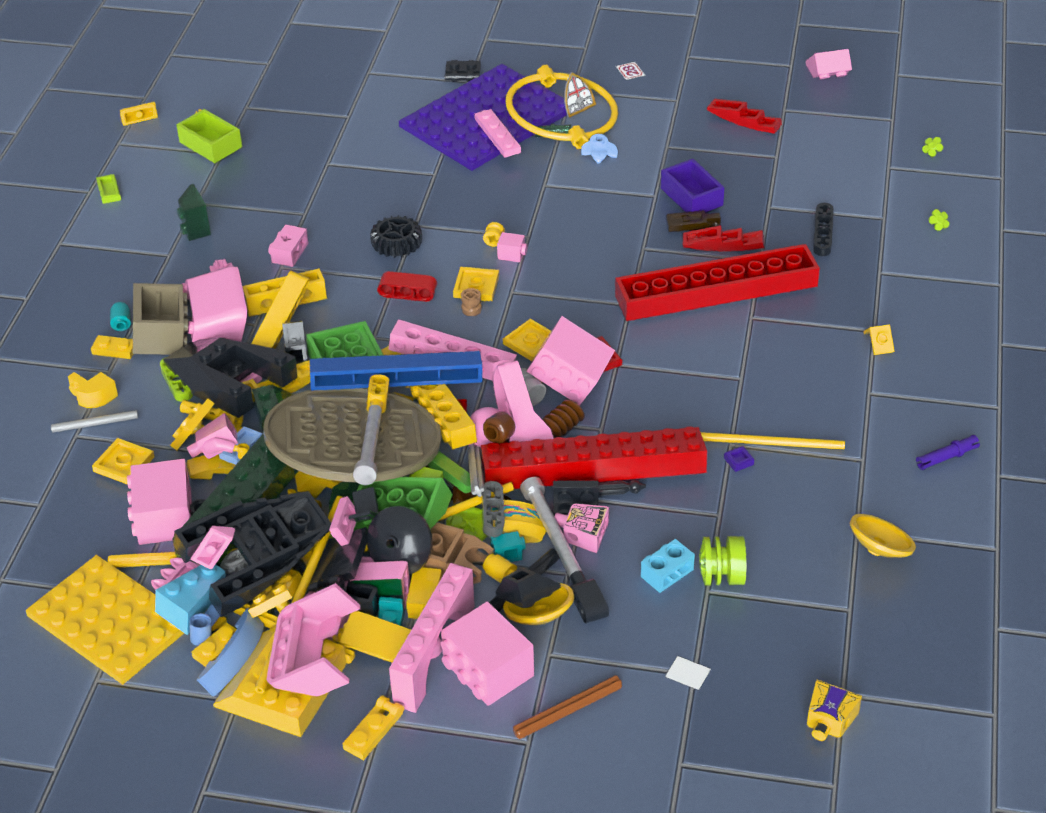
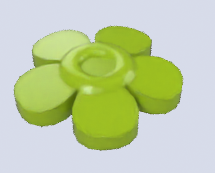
M935 137L933 140L932 138H927L925 140L926 145L922 148L923 152L928 153L930 157L936 156V150L941 152L944 148L940 144L942 142L941 138Z
M938 209L932 211V216L929 217V223L935 224L934 229L937 231L942 230V228H948L949 221L946 220L948 214L944 211L940 213Z

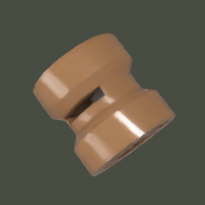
M475 288L463 290L461 293L462 313L467 316L480 314L482 310L480 291Z

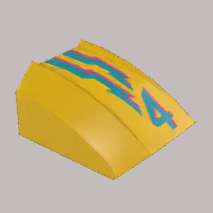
M504 500L505 523L502 534L518 531L519 536L524 537L525 543L542 541L546 529L534 505ZM491 506V511L499 510L497 507ZM492 520L493 527H495V520Z

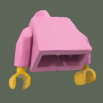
M225 413L199 429L195 433L196 442L187 447L192 458L204 453L206 458L210 459L223 451L229 453L236 451L238 458L242 460L249 459L250 455L248 444H238L237 433L243 427L235 428Z

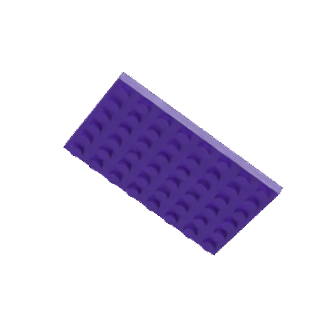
M500 64L412 114L407 115L399 120V127L473 171L501 154L476 122L475 113L491 109L518 144L534 135V133L526 130L514 121L507 111L505 103L509 88L525 76ZM536 82L522 86L513 96L512 102L516 112L524 120L541 129L567 116L564 98Z

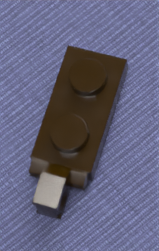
M705 211L667 214L666 221L669 232H679L720 226L721 217L720 213L707 214Z

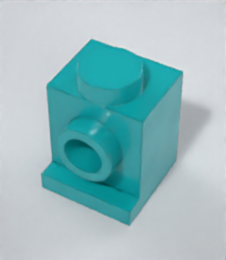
M518 531L504 533L498 537H490V546L494 548V555L499 554L510 562L523 560L522 550H526L524 537H520Z

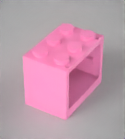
M561 316L526 372L580 406L597 384L615 350Z
M185 459L131 466V475H127L128 488L131 491H127L129 505L132 504V507H128L129 521H134L131 524L133 537L137 536L139 545L173 541L175 530L192 523L190 510L192 495Z
M485 602L441 630L442 662L448 670H452L457 675L459 681L463 685L467 684L472 689L475 697L478 700L482 699L488 706L534 676L533 644L488 602Z

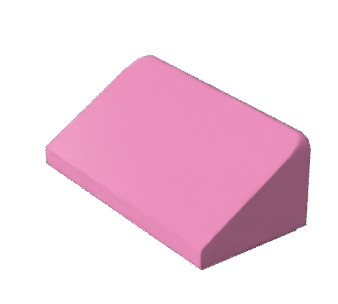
M212 526L190 560L212 570L233 539L235 528Z

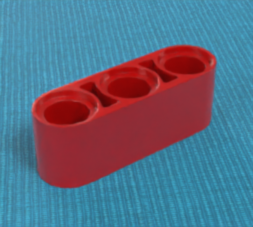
M388 271L382 274L377 291L386 298L429 302L433 299L438 283L434 277L429 275Z

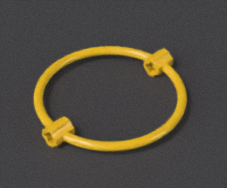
M542 65L537 69V74L524 77L509 88L505 103L507 111L514 121L526 130L539 136L554 140L571 141L576 149H581L583 144L588 142V139L594 134H604L609 131L618 118V107L611 94L595 82L581 77L591 89L598 92L608 102L611 108V116L605 125L586 133L579 125H576L568 130V134L541 129L524 120L516 112L512 102L513 96L519 88L539 80L545 87H551L556 83V80H568L570 74L555 73L548 65Z

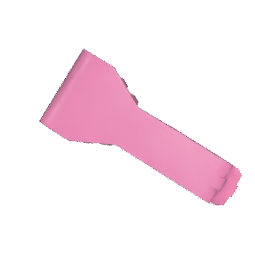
M503 359L494 363L492 381L498 410L509 414L516 426L514 434L509 438V442L554 439L551 429L533 410L519 362Z

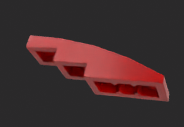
M714 99L707 107V111L722 119L757 131L775 134L782 125L781 118L765 117L764 110L749 109L747 102Z
M720 225L684 232L683 247L721 252L764 248L763 230L743 234L742 228L722 231Z

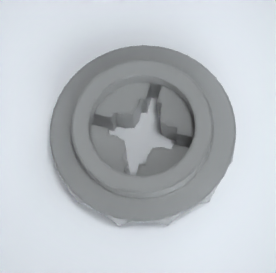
M238 549L226 555L220 564L227 574L237 572L249 566Z

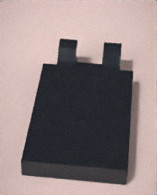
M366 527L353 531L350 543L341 546L334 537L328 539L311 579L310 591L318 592L335 583L344 591L347 590L348 581L355 579L368 542V529Z

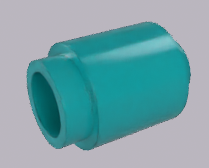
M117 302L110 309V325L116 331H125L131 325L130 308L124 302Z

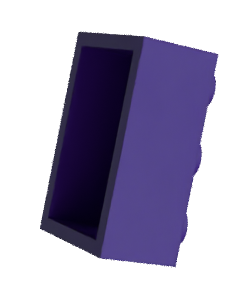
M694 159L661 170V189L685 212H708L723 206L724 186Z

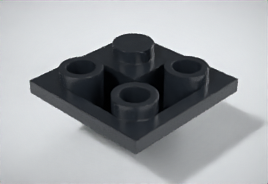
M522 567L505 576L495 593L497 597L521 608H529L538 600L551 596L554 591L561 588V585L554 580Z

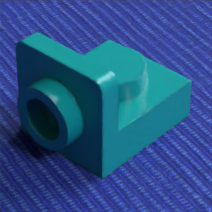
M380 597L378 618L402 626L404 618L403 599Z

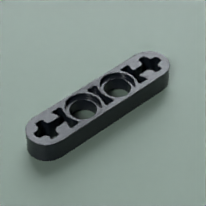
M819 203L816 207L813 251L818 256H827L831 253L834 208L829 203Z

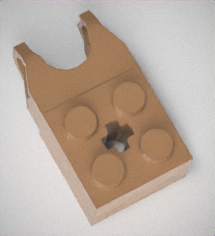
M436 523L430 529L433 541L431 555L422 568L442 569L443 577L450 563L472 569L476 577H473V584L480 583L482 571L472 563L484 562L487 556L494 554V548L476 536L464 533L463 529ZM477 549H484L488 555H484Z

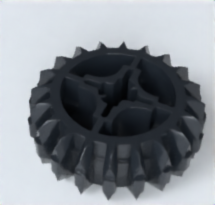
M399 215L397 217L390 216V218L384 217L383 221L378 220L377 224H374L373 229H371V244L380 255L385 254L386 257L393 256L394 258L396 256L402 257L420 248L422 230L418 222L413 221V218L407 219L406 216L400 217Z

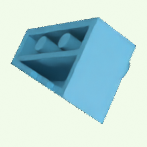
M216 564L212 570L200 565L156 589L155 612L188 635L190 633V618L195 614H203L212 604L209 600L210 584L225 578L226 571Z

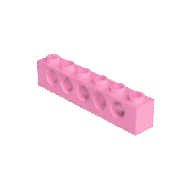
M399 319L390 334L388 350L401 354L480 351L482 378L493 380L494 363L503 359L516 361L517 354Z

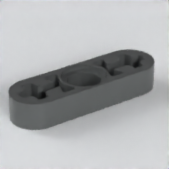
M489 481L484 484L485 491L482 492L483 532L487 536L498 537L503 533L505 523L503 487L498 482ZM491 492H494L495 498H491ZM490 506L497 507L499 510L490 511L487 508ZM491 520H495V527L492 526Z

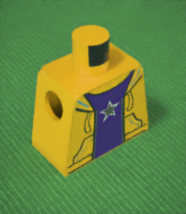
M816 680L807 719V725L813 728L812 736L819 741L826 740L828 734L837 738L841 737L859 714L862 696Z

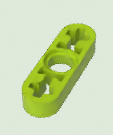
M162 359L160 361L161 372L174 398L179 402L190 400L193 397L190 388L187 385L184 386L181 379L172 381L173 378L179 376L174 375Z

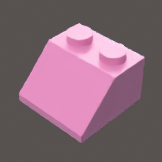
M849 49L815 53L805 61L813 78L819 77L820 80L828 79L831 75L844 77L852 70Z

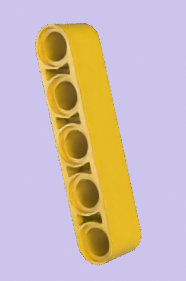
M294 271L288 273L251 344L276 349L283 336L282 323L290 322L308 288L310 278Z

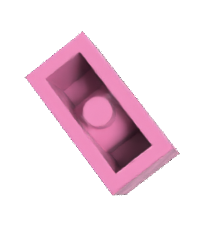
M285 225L281 232H278L274 242L269 246L272 263L293 267L308 245L307 229Z

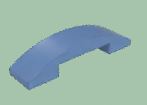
M249 608L244 611L235 624L237 630L215 661H210L197 678V681L212 696L217 695L238 673L254 651L262 635L264 623L257 616L252 618L248 611Z

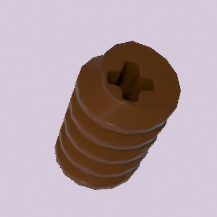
M564 400L555 409L551 410L549 414H546L542 420L551 429L553 438L567 434L569 430H572L573 426L578 425L580 421L584 420L585 415L582 408L576 402Z

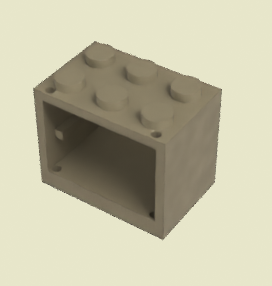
M133 283V354L171 355L187 344V334H184L188 331V319H186L187 306H183L187 305V293H183V284Z

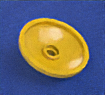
M856 514L850 520L853 534L873 555L902 558L912 555L916 549L915 542L907 533L886 520L867 514Z
M560 583V589L554 591L551 596L538 600L529 608H521L505 601V615L508 619L519 624L541 625L549 623L560 617L570 608L574 601L573 590L568 585Z

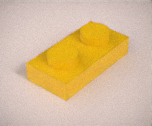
M98 335L91 347L93 355L131 359L133 356V339Z
M228 623L224 624L191 651L192 657L206 667L210 661L216 660L237 629Z

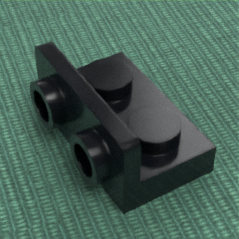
M553 481V515L555 516L556 513L568 515L573 504L598 506V481Z

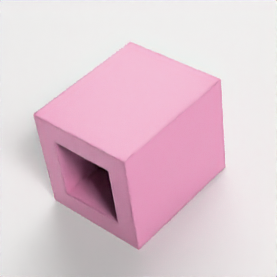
M502 232L497 243L498 259L521 262L523 255L527 254L528 244L525 243V235Z

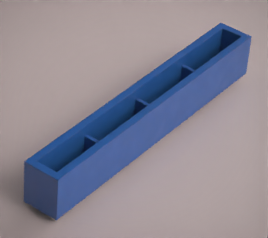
M480 351L310 359L311 391L368 388L370 377L377 374L385 375L389 378V387L481 383Z

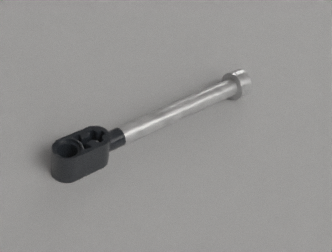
M538 477L526 479L521 484L520 490L524 498L533 503L573 585H570L574 593L573 602L582 620L586 624L608 617L607 603L596 581L593 578L586 580L543 495L545 487L541 479Z

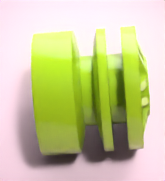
M714 536L713 547H711L710 537L702 538V545L699 551V566L705 586L711 585L712 575H714L716 585L721 584L722 575H726L729 585H745L746 547L744 536H727L725 547H721L718 536Z

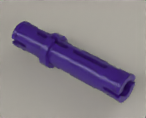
M971 435L960 441L954 440L950 445L918 456L916 462H921L917 463V466L920 470H925L955 456L961 457L965 452L979 448L980 443L975 444L979 439L976 435Z

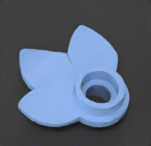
M594 134L589 142L583 144L581 154H591L592 158L599 164L607 155L617 158L618 150L613 143L608 142L605 135Z

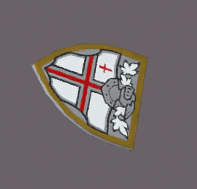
M571 72L564 91V103L568 118L596 105L594 95L587 82Z

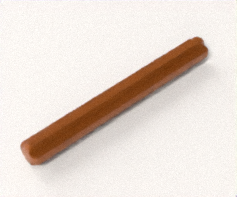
M614 675L514 725L513 732L518 739H522L621 689L622 681L617 675Z

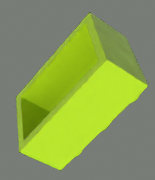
M205 109L176 124L179 142L213 163L242 148L240 129Z

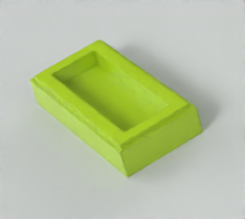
M114 174L96 178L103 204L121 200Z

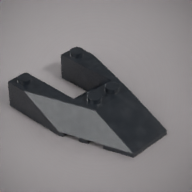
M224 338L191 341L163 359L165 365L174 375H178L181 378L183 385H187L190 388L192 395L204 401L208 398L215 403L213 406L237 418H240L254 408L251 387L239 381L251 373H255L281 387H285L297 378L296 357L279 349Z
M309 491L280 495V498L269 500L259 498L256 499V502L242 503L239 501L175 530L173 546L183 561L187 563L191 561L192 555L212 526L235 528L231 541H233L249 566L210 584L209 600L220 617H223L243 607L284 576L330 531L331 522Z

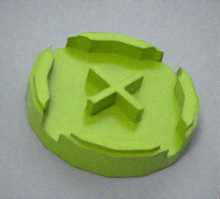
M472 507L448 517L446 520V525L463 529L464 533L476 536L481 541L488 537L483 532L482 509Z

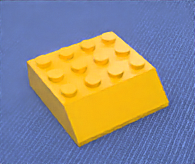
M275 626L262 632L248 660L224 687L213 705L215 708L302 737L329 692L320 696H311L276 689L269 683L264 693L259 694L255 691V686L273 646ZM323 639L321 658L324 657L342 672L346 666L344 646Z

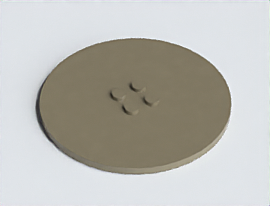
M368 388L307 390L284 399L270 410L264 421L263 435L268 449L280 461L300 472L329 480L356 482L353 472L355 464L361 458L368 417L366 409ZM388 392L386 411L381 414L374 463L377 466V475L374 482L403 477L422 469L436 457L441 445V429L434 420L433 415L416 402Z

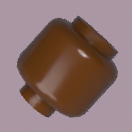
M505 412L493 414L483 424L485 437L490 442L498 444L512 437L516 428L513 418Z

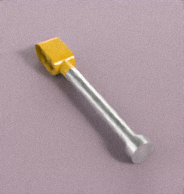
M380 374L370 377L366 407L368 417L361 458L354 466L353 477L361 485L372 484L377 475V466L374 463L381 414L386 411L389 378Z

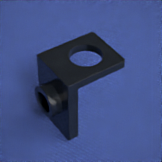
M371 487L352 492L356 514L350 515L349 520L358 523L372 520L379 513L375 488Z

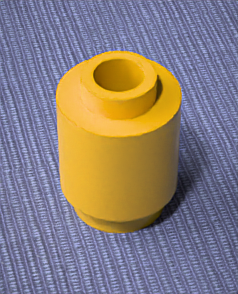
M490 554L483 563V570H485L488 576L501 583L505 576L517 570V566L499 554Z

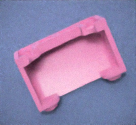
M228 266L186 279L185 283L182 284L183 293H187V299L190 300L192 321H188V334H191L192 342L211 338H224L242 342L247 318V307L238 267Z

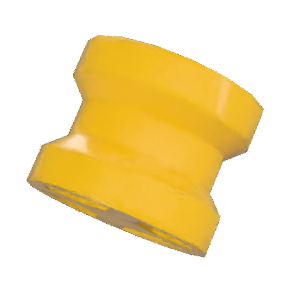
M497 222L489 223L483 236L484 242L489 246L496 247L501 233H505L503 225Z

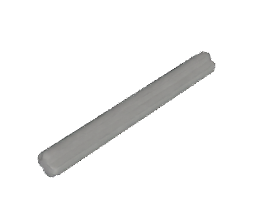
M471 444L470 449H468L471 493L481 497L483 496L482 492L485 491L481 450L479 446Z

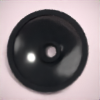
M392 506L383 509L373 518L368 528L367 546L374 562L407 561L409 575L419 571L427 563L432 551V534L426 520L414 509L406 506ZM391 539L395 543L394 547L390 544Z

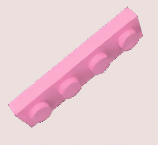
M491 109L475 113L476 122L504 158L521 153V146Z

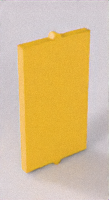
M354 611L350 613L347 623L343 625L344 632L339 644L393 663L411 629L360 611Z

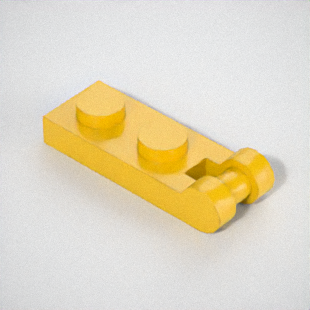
M384 695L380 696L374 708L343 742V749L364 760L402 716L404 706L397 702L395 704L390 702V699ZM385 711L389 712L387 716L383 715Z

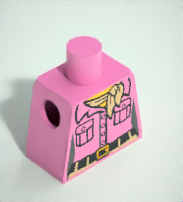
M573 504L568 515L555 514L554 517L559 527L563 528L564 536L569 544L594 553L598 552L609 524V507Z

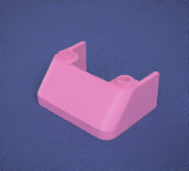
M335 583L283 608L277 619L267 672V682L276 689L311 696H320L348 684L350 679L327 659L321 658L323 639L333 636L338 632L341 617L359 610L360 604Z

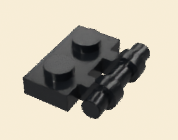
M446 61L445 80H452V82L467 80L469 82L479 77L481 61Z

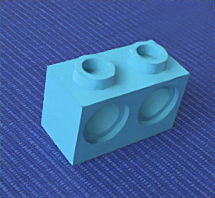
M674 539L641 561V578L661 593L694 570L695 554L678 540Z

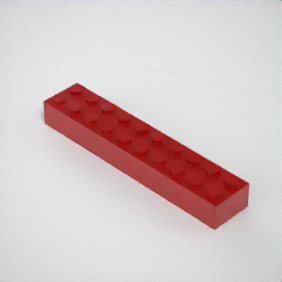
M802 244L616 277L615 297L626 321L818 287L820 267L807 245Z
M689 426L681 429L666 428L656 431L643 430L641 432H621L619 434H598L595 436L579 435L570 438L556 437L546 440L534 439L532 441H511L509 443L481 445L484 483L495 481L504 485L511 482L514 489H520L521 484L531 477L540 478L545 487L553 486V481L604 482L707 473V449L699 427Z

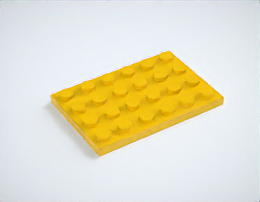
M95 555L26 609L29 618L122 685L184 634L155 612L154 593L98 555Z

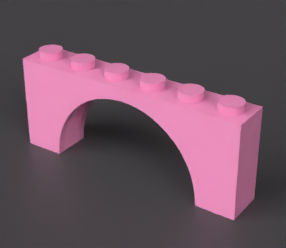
M450 563L389 668L393 703L397 702L403 705L405 710L416 713L426 695V679L430 659L438 636L448 619L457 621L473 611L475 607L472 569Z

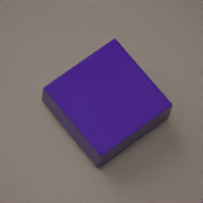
M744 446L724 453V459L735 472L754 465L755 459Z

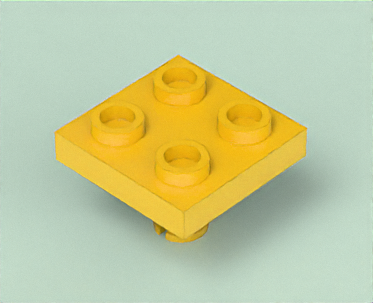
M208 398L203 405L198 403L172 435L175 440L170 446L177 451L190 434L193 435L204 427L201 424V420L215 403Z
M299 572L293 575L288 573L282 576L278 583L270 585L252 599L253 603L248 609L252 618L276 607L280 614L282 609L290 604L288 600L295 595L302 579Z

